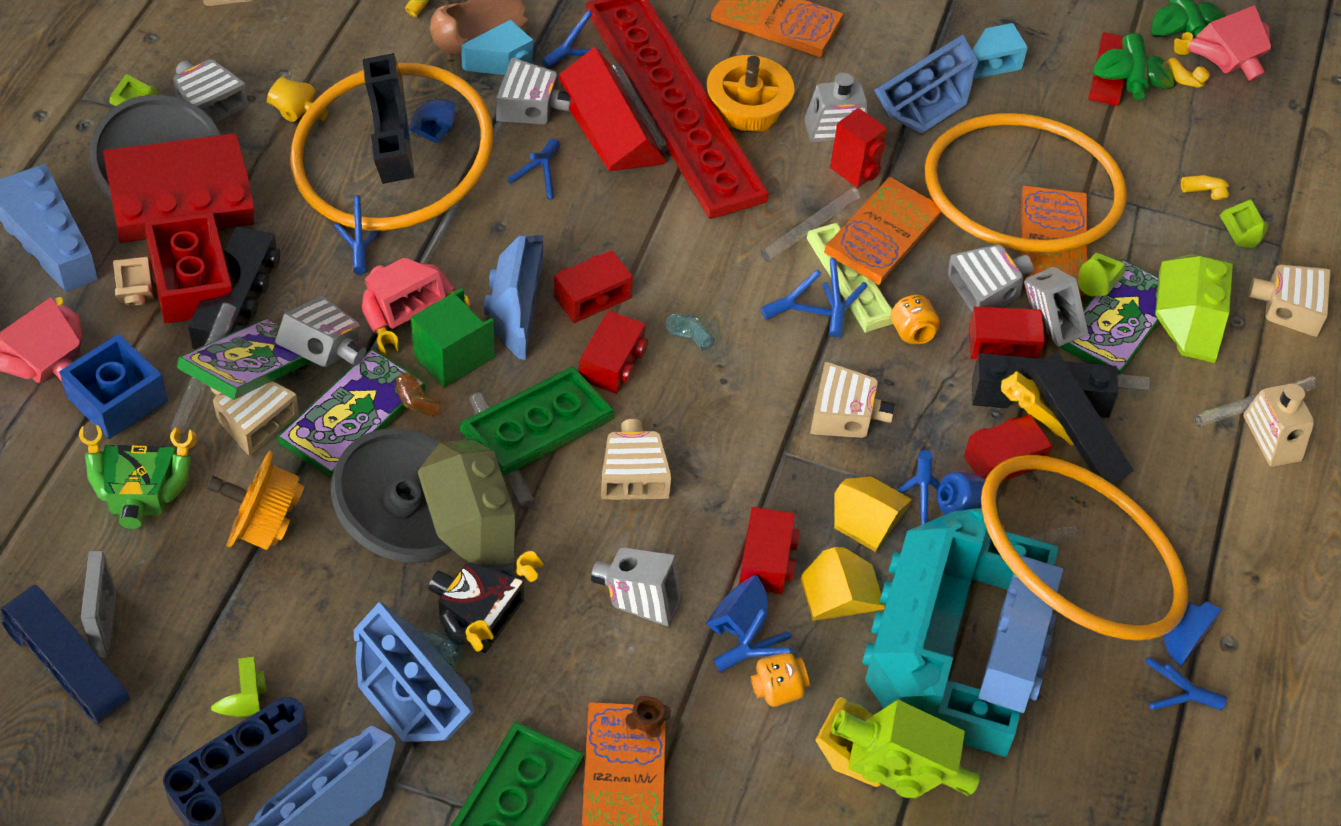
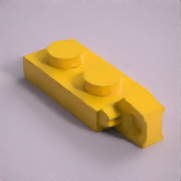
M1018 371L1002 380L1001 391L1010 401H1019L1020 407L1024 408L1029 415L1031 414L1033 418L1038 419L1056 436H1060L1070 445H1074L1033 380L1027 379Z

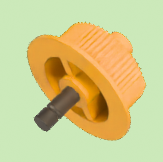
M739 55L721 61L711 70L707 79V91L728 128L748 132H765L775 124L780 117L781 111L791 103L794 95V82L788 71L771 59L756 55Z
M270 450L247 489L228 481L224 482L223 479L212 475L206 489L215 493L220 492V495L241 503L226 547L231 548L241 539L267 550L271 544L276 546L278 540H282L287 530L290 519L285 518L286 512H290L292 507L297 505L304 490V485L298 483L299 476L273 465V452Z

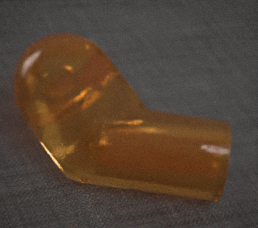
M406 372L398 375L395 386L403 405L409 409L435 417L440 408V401L425 396L414 375Z

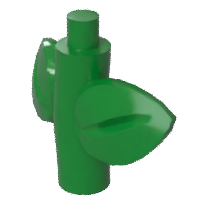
M1168 0L1170 5L1162 7L1155 14L1151 25L1152 36L1161 37L1177 34L1185 30L1190 32L1194 39L1197 38L1196 36L1209 23L1226 17V15L1218 6L1210 2H1202L1197 5L1194 0Z
M1136 33L1128 34L1122 39L1123 49H1111L1102 54L1093 69V75L1111 80L1127 79V90L1132 93L1135 100H1141L1145 97V91L1148 89L1149 83L1161 89H1172L1174 87V78L1169 65L1161 57H1147L1143 37Z

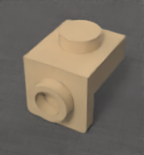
M148 257L113 261L116 282L115 296L119 303L135 307L146 304V300L154 299Z

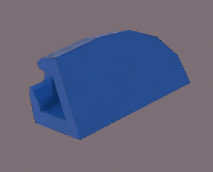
M434 99L422 104L413 114L409 130L438 144L452 126L455 103L447 99Z
M754 575L746 579L723 599L706 622L712 630L720 635L725 630L739 636L737 642H742L759 610L763 608L766 610V615L755 636L758 634L768 615V598L758 576Z
M1188 601L1187 610L1181 622L1171 632L1164 635V645L1170 657L1180 667H1182L1211 631L1222 609L1208 602H1204L1202 606L1191 605V602Z

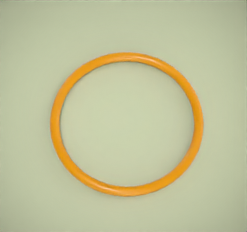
M398 63L401 75L421 76L438 80L456 89L470 102L480 124L481 140L479 151L465 178L443 198L427 207L404 215L383 218L362 216V230H396L435 218L464 198L483 175L493 147L492 118L479 93L461 77L431 65ZM364 70L337 82L314 101L297 126L290 153L293 179L303 198L324 217L351 228H355L354 215L328 204L310 185L304 170L303 153L307 136L316 119L338 97L365 83Z
M996 113L965 120L954 125L938 137L929 150L925 161V181L928 191L945 216L971 235L988 243L1001 245L1012 250L1053 253L1086 246L1109 233L1122 217L1126 207V182L1121 169L1113 157L1099 143L1085 133L1045 117L1021 113ZM1002 125L1037 128L1065 137L1090 152L1103 165L1111 178L1114 188V201L1108 215L1098 225L1081 234L1048 240L1010 236L991 230L973 221L949 201L938 180V162L946 147L955 139L968 132Z
M1023 455L1013 457L1001 462L989 473L984 482L981 495L982 514L987 531L1009 568L1042 601L1085 628L1124 640L1138 641L1159 638L1178 626L1185 615L1188 605V584L1184 568L1164 532L1128 495L1107 480L1085 468L1049 456ZM1026 469L1055 472L1082 482L1119 506L1144 530L1165 561L1173 585V602L1167 615L1161 620L1147 625L1118 623L1094 615L1054 591L1023 561L1002 527L996 506L997 490L1002 480L1014 472Z

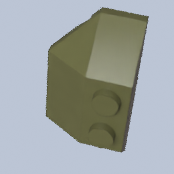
M473 439L439 442L418 471L437 536L455 553L470 563L482 565L514 562L515 512L495 452Z

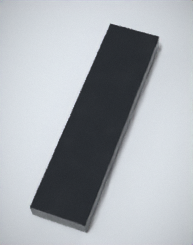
M1056 352L1027 371L1091 472L1114 485L1134 471L1059 352Z

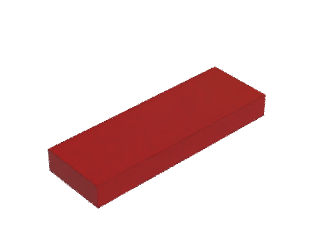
M1103 32L1096 62L1108 50L1123 49L1122 39L1124 36ZM1093 75L1088 99L1118 106L1124 79L1111 80Z

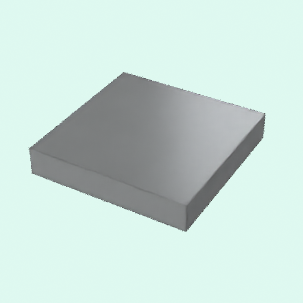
M89 551L81 621L92 650L99 658H108L111 648L117 592L103 551Z

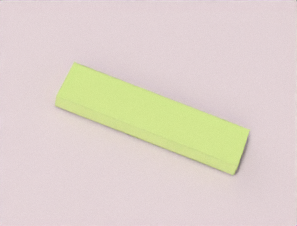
M838 223L810 230L807 235V240L830 277V259L832 257L825 254L824 250L826 244L841 229ZM836 260L839 289L844 300L862 282L867 283V288L849 306L864 332L892 325L890 318L892 308L876 283Z

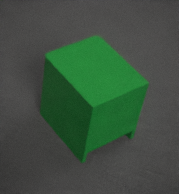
M463 288L411 317L414 357L443 388L495 357L494 320L490 318L482 322L466 306Z

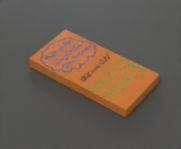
M719 0L711 12V20L821 58L841 25L844 13L806 0Z
M889 177L826 244L824 253L880 285L940 218L942 211L934 201Z
M1023 185L1021 192L1020 238L1038 240L1060 239L1087 231V193ZM1087 245L1077 249L1053 253L1020 251V256L1026 254L1033 265V272L1023 276L1022 289H1025L1024 282L1026 278L1053 267L1077 279L1078 284L1079 270L1087 261ZM1079 288L1080 296L1085 297V293Z
M589 702L582 826H663L666 720L661 726V735L657 738H649L645 732L637 728L629 729L626 726L625 718L633 712L634 704ZM651 715L644 716L646 719L652 718Z

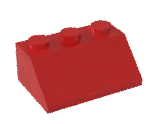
M213 212L144 221L147 251L164 324L191 320L200 301L216 299L232 291Z

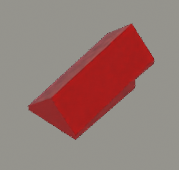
M596 47L592 48L559 74L558 79L571 98L568 109L609 172L664 165L665 158L615 69Z

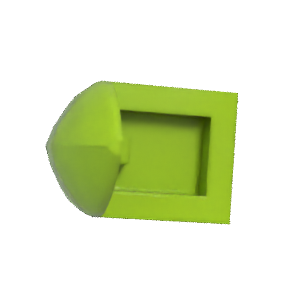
M125 74L111 94L109 103L117 106L129 99L145 95H159V92L155 85L148 86L134 77Z
M1251 199L1228 208L1219 215L1235 244L1239 247L1255 248L1264 239L1269 229L1268 222L1263 221Z
M1096 252L1079 270V288L1088 296L1107 295L1124 275L1125 263Z
M254 656L238 659L241 693L217 701L211 706V711L225 716L244 718L250 717L261 710L260 695L267 694L266 677L264 670L257 671Z

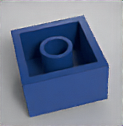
M120 334L115 335L59 371L66 397L95 426L98 425L108 439H111L168 401L162 374Z

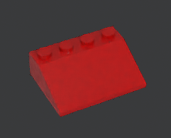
M236 133L103 150L119 243L146 240L144 221L213 212L217 230L254 225V205Z

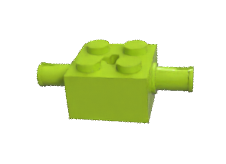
M897 699L866 721L841 710L832 722V734L839 735L853 742L848 769L861 774L867 781L881 783L896 790V793L900 796L913 799L918 798L941 783L962 792L966 796L972 795L977 789L979 774L960 766L965 731Z

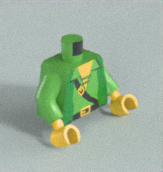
M96 425L98 436L95 440L88 441L86 439V429L82 426L79 431V437L83 443L88 445V452L85 453L88 481L97 497L107 502L110 513L120 514L119 524L122 527L137 529L141 527L143 515L159 516L164 513L167 503L172 502L188 485L191 455L188 454V450L193 448L197 442V435L193 430L189 429L188 440L183 444L180 442L181 428L175 427L172 430L170 439L177 446V453L175 447L104 445V451H100L99 445L104 440L103 430Z

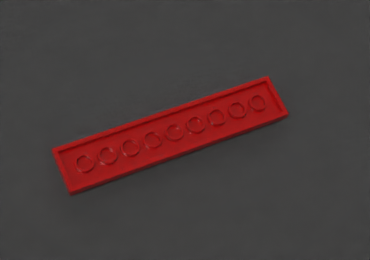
M593 0L586 2V12L588 10L592 11L590 17L592 23L707 217L712 219L767 203L768 191L649 0Z

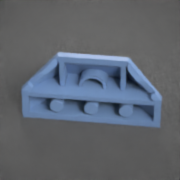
M961 35L883 83L874 92L890 118L919 133H923L967 104L978 59L964 35Z
M519 235L499 255L497 269L490 270L489 289H493L492 295L486 294L484 315H489L490 318H493L494 334L518 359L526 360L544 257V235Z
M378 602L354 629V641L357 642L356 669L359 689L402 742L448 741L474 713L470 688L422 632L384 603Z
M371 725L364 729L361 735L349 738L330 749L268 799L255 815L254 821L249 823L248 826H349L356 819L366 815L370 808L383 796L396 743L393 736Z

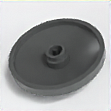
M167 95L135 97L114 107L97 125L90 144V162L93 176L100 190L112 202L103 150L219 136L221 134L212 119L204 111L188 101Z
M381 429L359 437L342 453L331 479V500L335 513L343 527L363 547L387 559L408 563L435 560L452 551L437 536L418 476L419 469L438 445V440L423 433L407 429Z

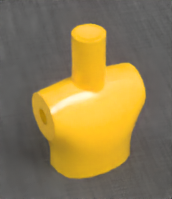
M281 76L271 87L266 102L277 108L287 121L295 122L313 104L317 93L315 88L309 83L292 81ZM325 109L317 119L324 121L328 115V110Z

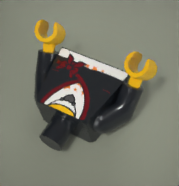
M525 552L516 562L508 564L477 565L467 563L455 578L440 570L433 575L428 589L441 596L439 599L440 624L452 644L473 646L475 651L487 653L524 602V581L522 579L526 578L530 582L535 581L538 577L535 568L544 565L535 552Z

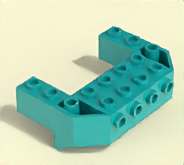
M982 508L954 511L908 530L901 553L894 551L888 573L895 574L893 583L885 581L880 598V603L886 604L884 613L876 612L871 633L877 635L875 644L867 643L862 660L863 665L869 666L865 681L883 709L898 699L964 730L963 745L1007 757L1015 737L1020 712L978 699L980 689L949 681L948 676L953 661L951 656L971 580L1008 590L1014 572L1009 568L993 544L984 522ZM1005 531L1009 541L1019 555L1055 565L1059 546Z

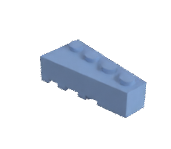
M43 164L1 178L0 221L4 229L22 243L30 256L33 255L40 262L41 267L65 292L97 281L98 278L92 254L47 165Z
M1020 555L1023 561L1042 581L1058 592L1063 568ZM1014 573L999 616L978 699L1024 713L1028 700L1036 701L1043 680L1041 677L1047 661L1046 655L1050 646L1056 615L1052 614L1053 608L1036 596Z

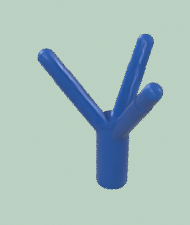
M588 10L561 46L542 59V64L546 69L552 68L567 56H583L591 50L571 49L570 46L591 17L592 11Z
M552 138L540 153H531L530 158L534 160L509 176L508 182H514L540 164L544 167L547 198L549 200L553 199L550 160L560 148V142Z
M356 195L354 197L355 240L339 223H335L334 228L353 249V272L363 274L366 272V248L380 231L372 230L362 240L361 198L359 195Z
M831 258L832 289L828 282H823L822 286L832 307L829 335L841 337L843 336L845 311L867 288V283L862 282L844 302H841L837 262L835 258Z
M816 270L790 295L761 307L760 310L764 319L767 320L789 309L831 316L832 309L795 303L794 301L821 275V272Z
M926 450L918 454L917 475L898 489V492L904 494L916 484L920 485L921 525L928 522V485L931 484L938 490L940 484L932 476L933 454Z
M762 608L759 610L741 644L713 660L719 671L723 672L748 657L772 656L780 653L792 654L793 649L790 647L767 648L790 639L792 634L787 631L750 645L766 615V610Z
M1151 657L1146 659V663L1186 691L1185 694L1151 702L1149 705L1150 709L1155 710L1193 700L1209 707L1223 710L1226 704V696L1193 685L1169 663L1163 666Z

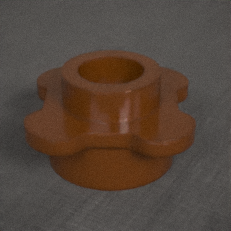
M639 696L635 700L633 712L626 716L625 723L629 729L637 728L645 732L647 737L657 738L661 735L663 722L670 718L671 710L655 697ZM651 715L652 718L646 719L644 716Z

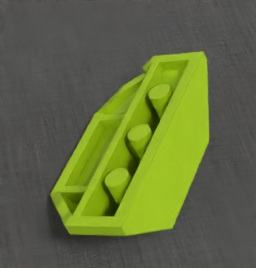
M1196 254L1162 261L1159 271L1155 315L1167 334L1177 344L1176 348L1182 356L1215 363L1229 315L1232 263Z

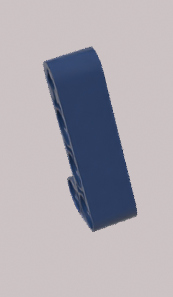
M32 585L1 607V623L9 636L20 647L27 645L94 724H99L130 700L127 691L120 681L37 585Z
M291 697L280 698L166 770L163 776L164 789L171 808L184 826H226L223 807L218 796L305 740L307 723L302 704L297 699ZM253 741L261 742L259 745L255 747L246 746L248 743ZM217 763H227L223 768L212 769ZM192 785V787L186 791H176L180 786ZM202 815H214L210 820L197 821Z

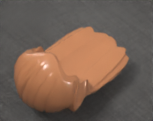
M468 0L459 4L454 3L439 7L431 17L430 33L439 49L449 54L460 55L462 58V44L510 19L524 31L527 29L526 23L528 19L522 16L525 8L520 0Z

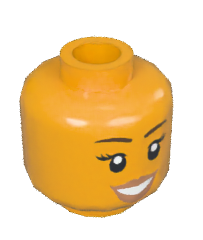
M914 294L906 296L899 300L891 311L890 318L900 338L907 344H925L933 339L939 329L940 319L930 300L923 295Z
M780 653L760 659L756 664L757 674L750 676L756 698L764 697L767 704L771 707L800 700L805 694V688L810 686L809 677L802 658H795L791 653Z

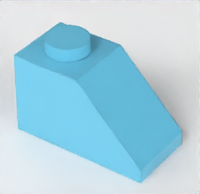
M510 19L461 45L462 68L469 72L505 75L511 58L533 63V39Z
M1013 23L985 28L972 50L978 59L973 79L1022 70L1028 47Z

